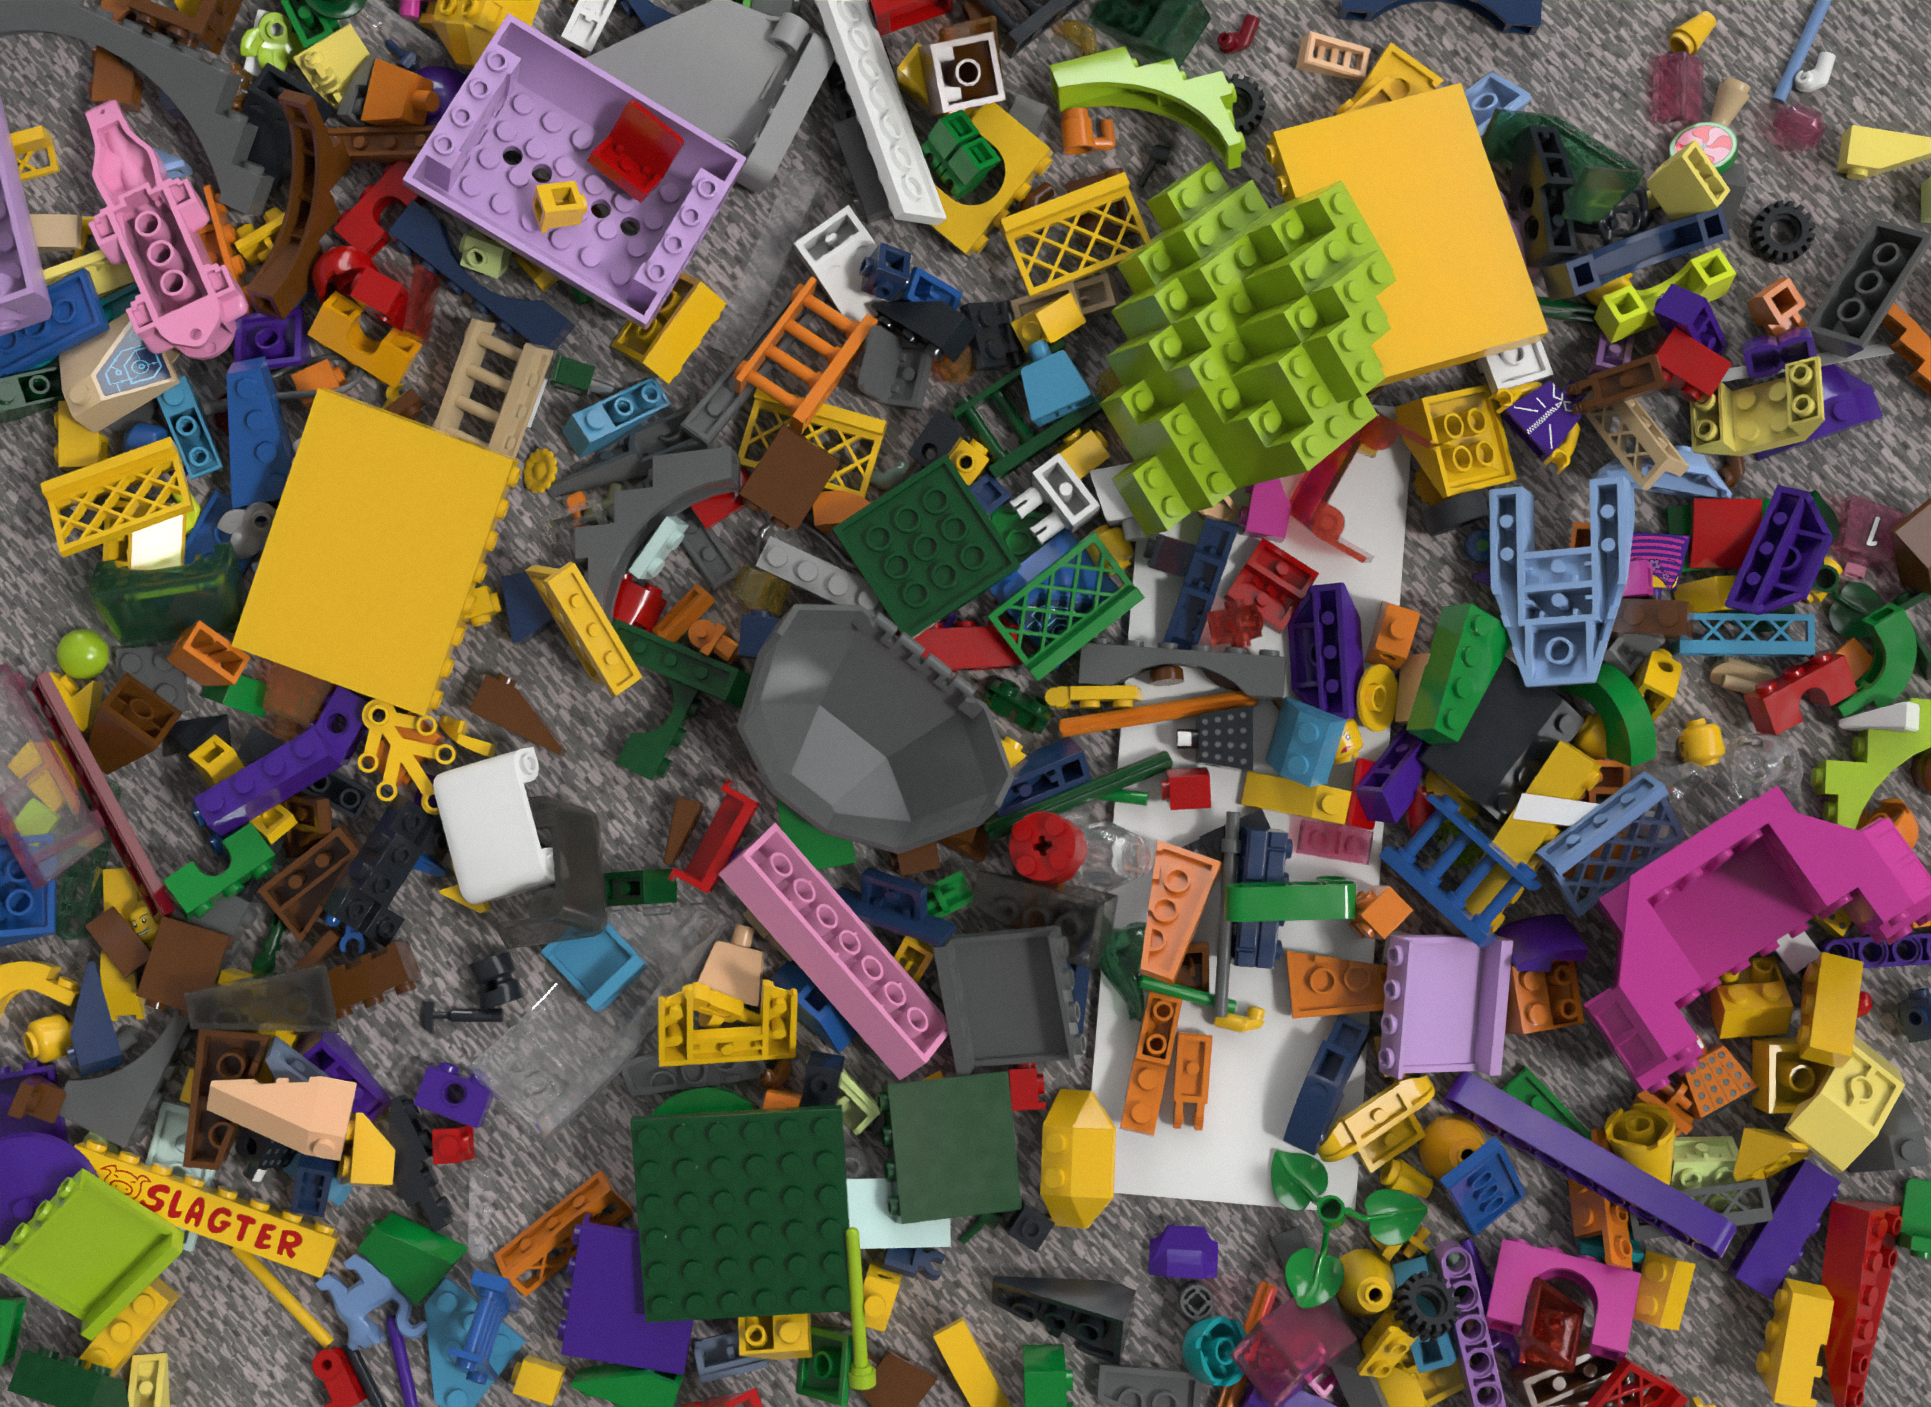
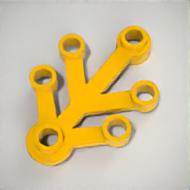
M378 699L371 700L362 711V720L369 729L364 753L358 758V767L366 773H371L378 769L379 758L377 757V752L383 734L391 746L383 781L376 789L378 798L382 801H392L397 796L398 788L396 783L402 762L423 795L421 798L423 809L432 815L440 814L438 807L433 808L429 805L428 800L430 796L435 795L433 784L414 755L433 758L439 763L447 765L455 760V749L448 744L436 746L402 738L395 726L417 729L421 735L431 736L437 731V721L427 715L425 717H416L397 713L394 705ZM377 709L384 710L386 714L382 722H376L373 719V713ZM429 719L433 722V729L430 732L422 731L421 723L423 720ZM443 748H449L452 752V757L448 761H443L439 757V752ZM366 756H371L375 760V765L371 769L363 767L362 761ZM386 784L391 785L394 790L393 795L389 798H385L381 794V788Z

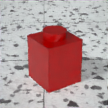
M1207 767L1166 769L1167 780H1161L1162 800H1167L1170 810L1211 808L1210 774Z

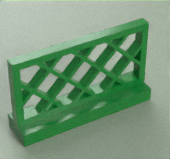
M1091 532L991 610L986 616L1023 663L1029 674L1039 681L1145 597L1134 586L1097 534ZM1093 543L1100 552L1098 566L1080 564L1082 551ZM1075 557V564H1074V563H1067L1068 561H1070L1072 558ZM1105 560L1107 561V563L1110 565L1111 568H1106V567H1104V561H1105ZM1061 567L1074 568L1071 587L1054 585L1055 572ZM1080 569L1097 571L1094 590L1077 588ZM1103 572L1116 573L1123 583L1113 592L1100 591ZM1049 577L1048 584H1040ZM1035 587L1047 589L1045 608L1027 606L1028 593ZM1053 590L1070 592L1068 611L1050 609ZM1076 593L1094 595L1092 608L1086 613L1073 612ZM1099 595L1106 596L1099 602ZM1022 598L1021 605H1015ZM1008 608L1020 610L1018 629L1004 627L997 617ZM1026 611L1044 613L1041 632L1023 630ZM1049 613L1067 615L1065 629L1059 634L1047 633ZM1073 616L1080 617L1072 623ZM1009 633L1017 634L1016 642ZM1023 634L1040 636L1039 650L1030 657H1027L1021 650ZM1046 637L1053 638L1045 644Z

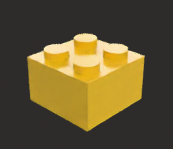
M1752 1038V1080L1759 1088L1757 1092L1752 1094V1106L1768 1114L1794 1113L1799 1103L1814 1096L1830 1066L1799 1058L1800 1045L1796 1044L1797 1038Z

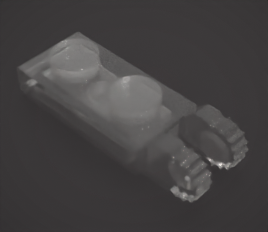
M472 1162L470 1164L468 1256L477 1262H482L483 1259H486L485 1257L488 1256L487 1253L489 1252V1237L483 1232V1226H489L490 1205H483L484 1191H490L491 1171H484V1162Z

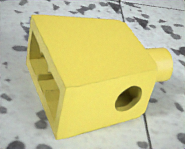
M1696 139L1662 163L1646 181L1649 188L1646 191L1648 195V209L1654 210L1661 206L1667 216L1673 220L1718 208L1731 191Z

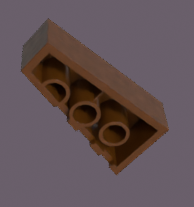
M206 1023L199 1028L183 1167L219 1170L226 1163L240 1125L206 1110L211 1081L254 1079L257 1081L271 1039L274 1038L276 1030Z

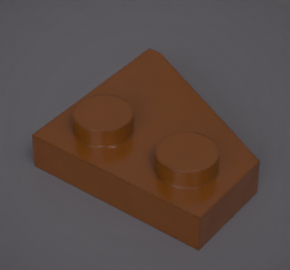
M296 793L282 802V806L291 812L298 822L284 834L286 858L300 857L331 833L332 809L329 805V798Z

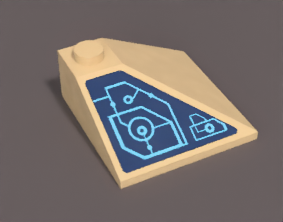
M127 312L108 323L110 326L109 330L59 354L62 393L72 417L93 433L99 432L180 383L167 351L160 354L149 352L143 340L136 335Z

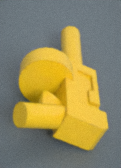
M699 982L692 983L693 1010L699 1012L698 1022L700 1026L707 1029L720 1028L724 1021L733 1023L736 1020L752 1026H760V1014L744 1008L745 1001L713 989L710 990V986Z

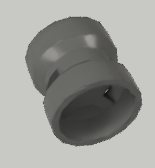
M1189 1281L1179 1290L1178 1303L1186 1316L1199 1320L1209 1316L1212 1312L1214 1297L1209 1288L1202 1282Z

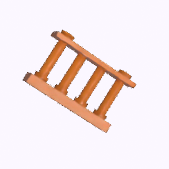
M812 276L805 285L800 283L795 288L790 297L792 301L790 306L750 360H742L733 374V377L736 378L734 391L740 394L749 382L790 410L789 414L792 415L790 428L802 435L865 348V340L870 333L871 327L878 324V320L868 313L861 322L857 320L853 322L813 296L817 279ZM805 306L846 333L845 337L848 340L842 348L838 345L836 347L832 346L794 321ZM786 331L827 358V363L830 365L824 373L820 371L814 372L776 347ZM767 357L809 384L808 388L811 391L805 399L802 397L797 399L757 372Z

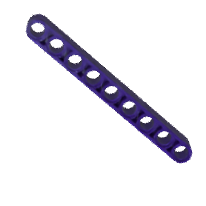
M1459 1071L1443 1098L1444 1104L1454 1112L1709 1258L1720 1260L1737 1230L1735 1224L1724 1216L1470 1072Z

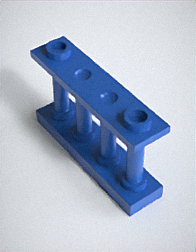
M1430 794L1426 799L1437 808L1405 847L1402 845L1399 848L1386 846L1379 857L1478 947H1489L1497 938L1490 931L1492 928L1491 922L1523 885L1528 890H1538L1542 885L1534 879L1537 873L1522 861L1517 864L1458 811L1460 805L1446 794L1443 796ZM1448 818L1462 831L1432 867L1423 870L1415 863L1417 859L1415 855ZM1473 840L1487 854L1455 892L1451 890L1448 893L1439 885L1442 882L1440 877ZM1499 863L1512 877L1481 914L1476 913L1473 915L1465 908L1467 904L1465 900L1493 867Z
M474 1270L470 1284L479 1297V1301L463 1350L450 1347L448 1355L454 1361V1366L458 1367L462 1373L467 1374L466 1380L485 1385L487 1379L496 1382L498 1376L489 1360L502 1318L507 1317L508 1312L517 1314L521 1300L508 1278Z

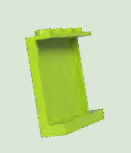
M82 1168L73 1178L67 1177L61 1183L56 1195L50 1201L44 1200L38 1206L34 1217L27 1224L23 1222L15 1229L11 1240L6 1245H0V1274L8 1276L82 1320L80 1335L92 1341L182 1253L185 1231Z

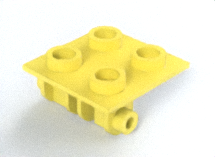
M349 23L296 55L293 59L313 89L334 109H339L350 82L364 61L370 56V53Z

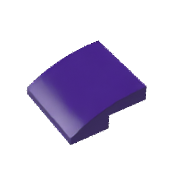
M1564 914L1528 917L1506 924L1495 932L1497 936L1513 940L1511 962L1517 971L1550 972L1553 960L1585 961L1588 952L1587 947Z

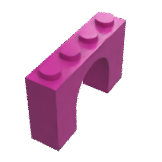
M1519 1238L1502 1239L1486 1313L1487 1326L1489 1329L1518 1336L1522 1325L1527 1295L1530 1290L1538 1283L1548 1279L1568 1280L1582 1288L1593 1305L1594 1321L1587 1354L1621 1362L1628 1350L1641 1273L1634 1272L1632 1268L1622 1269L1598 1263L1596 1258L1587 1255H1579L1578 1257L1566 1255L1561 1249L1547 1246L1542 1249L1530 1246L1529 1242Z

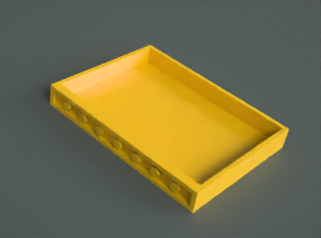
M1461 83L1272 133L1265 146V157L1268 164L1274 167L1277 176L1275 178V185L1279 196H1283L1285 202H1288L1342 180L1394 270L1392 273L1396 281L1376 296L1388 317L1387 322L1391 329L1371 345L1383 366L1381 370L1386 377L1374 388L1537 343L1549 332Z
M318 388L231 646L424 717L430 714L432 710L437 711L444 692L440 690L443 678L448 679L454 667L455 660L450 659L455 646L460 647L466 632V628L461 627L465 615L470 616L476 604L477 597L473 595L476 583L481 584L487 572L488 565L484 564L488 551L492 552L499 537V533L495 532V528L499 519L504 520L509 509L510 501L506 500L509 488H515L521 474V468L517 467L519 459L333 390Z

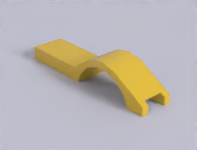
M126 868L103 869L104 912L114 906L130 925L128 917L137 909L136 903L141 901V895ZM101 950V985L111 1020L118 1021V1016L136 1015V1020L145 1019L144 999L136 996L139 988L137 971L125 979L107 954Z

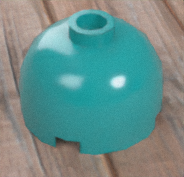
M1227 1316L1205 1317L1195 1322L1185 1333L1182 1343L1184 1365L1188 1372L1201 1383L1210 1386H1231L1239 1382L1246 1373L1248 1365H1243V1357L1245 1352L1250 1354V1344L1247 1333L1235 1319H1229Z

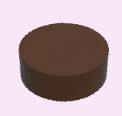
M1179 666L1158 667L1149 672L1150 684L1152 686H1171L1184 682L1183 669Z

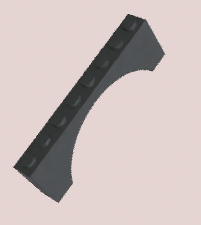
M177 866L174 873L184 866ZM240 892L230 899H226L224 896L213 903L215 908L204 917L197 919L194 916L188 920V922L237 936L233 949L226 950L212 993L216 989L221 971L226 968L230 959L233 960L238 955L242 947V942L239 940L244 930L251 928L258 915V911L255 909L259 902L240 894ZM168 895L169 899L171 900L175 908L173 916L175 918L187 921V919L184 917V915L181 913V911L178 909V907L175 905L173 900ZM208 1002L207 1007L211 1008L212 1003ZM176 1008L172 1019L158 1040L134 1062L109 1075L68 1080L63 1089L67 1093L58 1115L123 1148L133 1146L136 1142L141 1143L150 1127L146 1122L151 1112H157L165 1098V1094L162 1091L167 1081L171 1082L176 1077L181 1066L178 1060L182 1052H186L193 1044L196 1033L193 1031L198 1021L204 1020L206 1016L199 1015L198 1020L185 1018L178 1015L179 1009Z

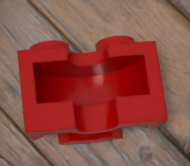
M626 572L614 605L613 618L652 633V628L657 624L668 601L661 597L663 590L647 582L641 587L631 582L634 576Z

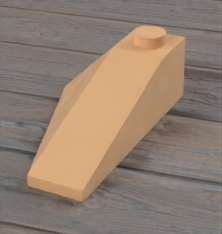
M323 1076L310 1077L309 1082L290 1083L289 1078H277L276 1083L259 1084L254 1079L214 1080L210 1084L206 1110L305 1155L340 1161L357 1083Z

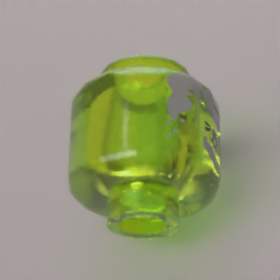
M1448 818L1437 829L1438 832H1435L1439 857L1462 831ZM1468 819L1475 827L1479 829V825L1477 822ZM1472 840L1451 866H1463L1475 862V857L1482 852V848Z

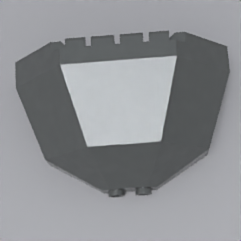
M794 604L775 625L758 652L736 727L769 791L824 834L897 854L982 825L1001 807L1014 780V775L989 706L972 696L976 688L958 674L952 679L948 676L952 672L951 668L932 653H929L924 658L922 653L925 648L904 631L899 636H896L894 633L897 631L898 626L880 612L873 617L871 612L862 605Z

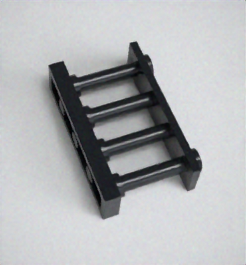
M957 0V2H958L961 6L968 1V0ZM996 0L978 1L1006 30L1005 35L1007 38L1001 50L1011 59L1084 0H1051L1046 5L1043 2L1039 3L1037 0H1018L1029 11V18L1023 23L1020 20L1015 21Z

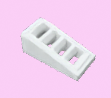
M1909 701L1840 719L1839 727L1850 731L1877 729L1916 732V730H1919L1920 708L1918 704Z

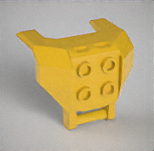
M437 0V2H429L427 10L421 14L418 24L423 28L437 32L455 63L464 69L472 70L507 14L510 13L529 26H532L541 0Z

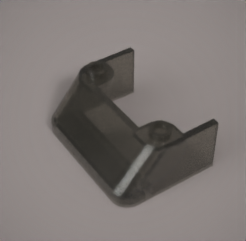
M528 797L536 829L551 828L555 888L541 890L531 898L529 903L530 918L496 922L495 929L507 949L599 935L607 926L608 914L601 827L597 815L591 809L550 797Z

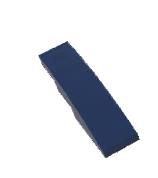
M1210 515L1206 516L1187 577L1184 579L1163 642L1178 644V649L1191 650V645H1198L1239 525Z
M301 1153L290 1212L324 1218L336 1160L323 1159Z

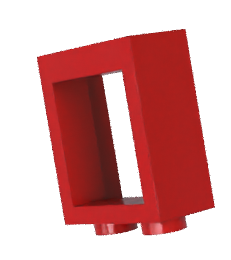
M867 0L880 36L953 11V0Z

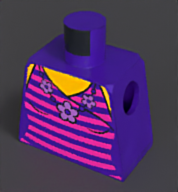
M1633 532L1630 561L1647 560L1652 563L1654 596L1642 597L1640 599L1661 600L1662 591L1675 592L1677 590L1690 536Z

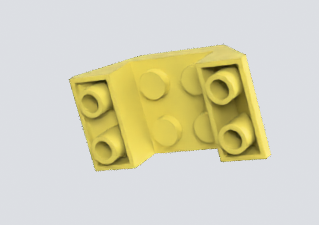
M1814 356L1785 364L1786 377L1731 391L1720 382L1712 396L1703 403L1690 401L1692 450L1695 453L1744 456L1806 441L1825 420L1821 358Z
M1854 1035L1851 1059L1841 1069L1830 1066L1814 1096L1798 1104L1784 1130L1799 1142L1804 1143L1809 1150L1838 1173L1843 1172L1879 1134L1905 1086L1900 1070Z

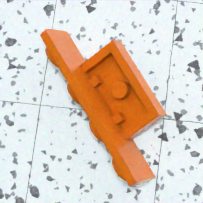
M210 184L205 185L203 189L213 223L205 225L198 230V233L212 265L215 263L219 266L226 265L233 279L241 287L249 305L246 314L254 313L252 309L253 303L246 291L247 286L243 274L247 273L246 265L240 254L237 255L234 242L238 241L234 226L228 222L226 212L229 211V206L218 202L221 192Z
M1599 1128L1591 1130L1592 1142L1615 1155L1606 1138L1605 1130ZM1568 1177L1574 1237L1586 1239L1603 1235L1606 1264L1622 1269L1632 1268L1633 1250L1629 1239L1628 1211Z

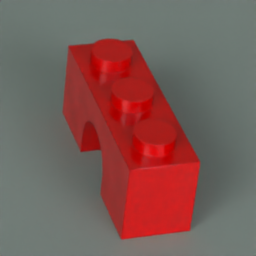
M398 160L388 164L382 172L383 177L374 186H368L361 193L360 201L352 209L345 210L338 217L337 225L333 228L350 246L361 248L372 259L391 240V237L381 228L379 223L382 211L392 204H400L407 208L412 200L420 206H423L428 201L403 186L402 179L411 166L407 161Z
M366 266L363 273H358L352 282V293L350 296L373 319L392 329L395 327L408 335L423 307L416 300L408 296L409 292L402 284Z
M1828 650L1819 651L1815 655H1811L1809 657L1810 660L1804 664L1784 669L1782 671L1783 675L1776 679L1765 680L1756 684L1755 690L1744 695L1756 732L1777 736L1803 722L1799 703L1805 691L1811 703L1832 706L1858 692L1846 656L1830 653Z

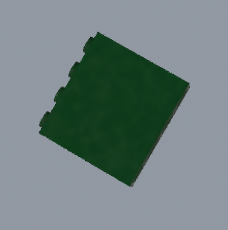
M1008 1071L881 1084L882 1092L877 1093V1104L879 1112L884 1113L885 1126L881 1127V1142L884 1148L887 1147L889 1160L884 1162V1174L886 1182H891L892 1196H888L887 1204L889 1215L894 1217L895 1223L908 1224L1022 1209Z

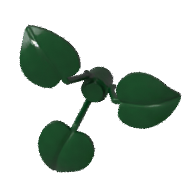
M1810 491L1809 493L1833 536L1832 545L1839 534L1837 516L1822 499L1818 491ZM1823 561L1810 591L1816 594L1831 592L1832 599L1837 601L1831 605L1828 611L1831 627L1836 633L1845 638L1852 639L1854 637L1859 639L1868 637L1869 634L1861 619L1883 607L1882 600L1871 587L1860 582L1845 584L1839 596L1837 593L1839 590V573L1834 567L1824 565ZM1793 604L1764 614H1795V607ZM1736 610V612H1735V613L1749 614V613L1742 612V611H1738V610ZM1752 621L1741 622L1747 627ZM1759 621L1751 629L1756 632L1774 631L1765 621ZM1775 622V623H1776L1779 627H1781L1785 622Z

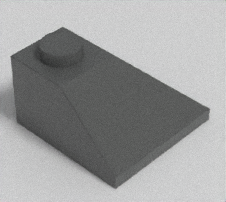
M1900 1093L1877 1137L1848 1166L1850 1173L1899 1170L1929 1164L1923 1130L1904 1093Z

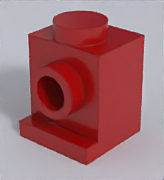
M1036 1062L1015 1064V1068H1009L1012 1111L1046 1109L1045 1100H1038V1094H1045L1044 1076L1043 1073L1037 1074Z
M462 1125L443 1126L433 1129V1164L462 1163L466 1160L475 1159L474 1127Z

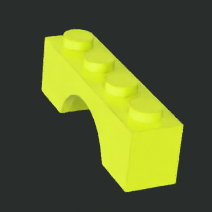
M1717 248L1689 260L1674 276L1652 288L1636 290L1631 284L1603 296L1594 319L1610 344L1659 324L1653 312L1655 303L1659 296L1668 290L1671 284L1703 296L1708 302H1711L1727 294L1736 276V272L1720 248Z

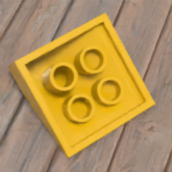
M1488 384L1424 397L1394 407L1403 441L1442 498L1517 480L1501 415L1496 412L1499 409L1497 400H1488V397L1492 395Z

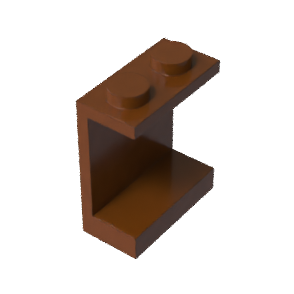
M783 423L753 473L741 488L739 494L744 497L742 503L756 512H759L761 508L773 515L770 520L786 531L789 527L797 530L840 464V459Z
M163 916L136 996L145 998V1005L165 1010L166 1005L177 1008L179 1009L178 1015L185 1018L198 1020L199 1015H211L213 1008H209L207 1005L226 950L233 949L237 936L172 916Z

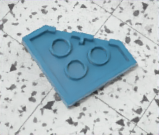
M448 1276L445 1277L424 1304L425 1318L428 1324L427 1337L434 1402L440 1407H475L495 1381L487 1379L486 1384L482 1385L466 1380L467 1374L462 1373L458 1367L454 1366V1361L448 1355L450 1347L463 1350L478 1304L476 1298ZM503 1320L501 1321L489 1360L498 1376L527 1340Z

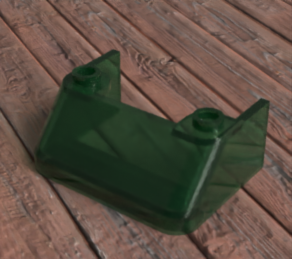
M1495 108L1481 139L1488 161L1499 162L1504 165V171L1511 175L1514 136L1529 125L1557 127L1575 179V185L1568 189L1569 200L1561 216L1565 219L1579 220L1586 224H1592L1593 221H1601L1640 185L1646 173L1643 168L1575 125L1551 114Z

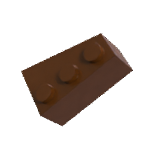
M345 823L333 830L257 890L300 943L308 936L324 912L322 910L347 872L350 863L354 861L363 847Z

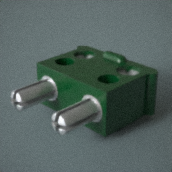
M556 354L548 386L585 398L588 391L610 397L615 382L593 375L595 366Z

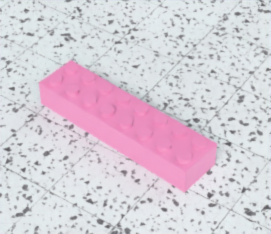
M774 823L751 841L718 875L899 1080H902L926 1064L948 1036L946 1016L780 827Z

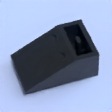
M267 62L249 88L241 113L249 117L248 123L259 127L247 161L263 166L265 168L264 173L275 178L272 187L279 190L292 171V146L289 123L279 103V95L287 89L313 96L324 123L334 108L319 93Z

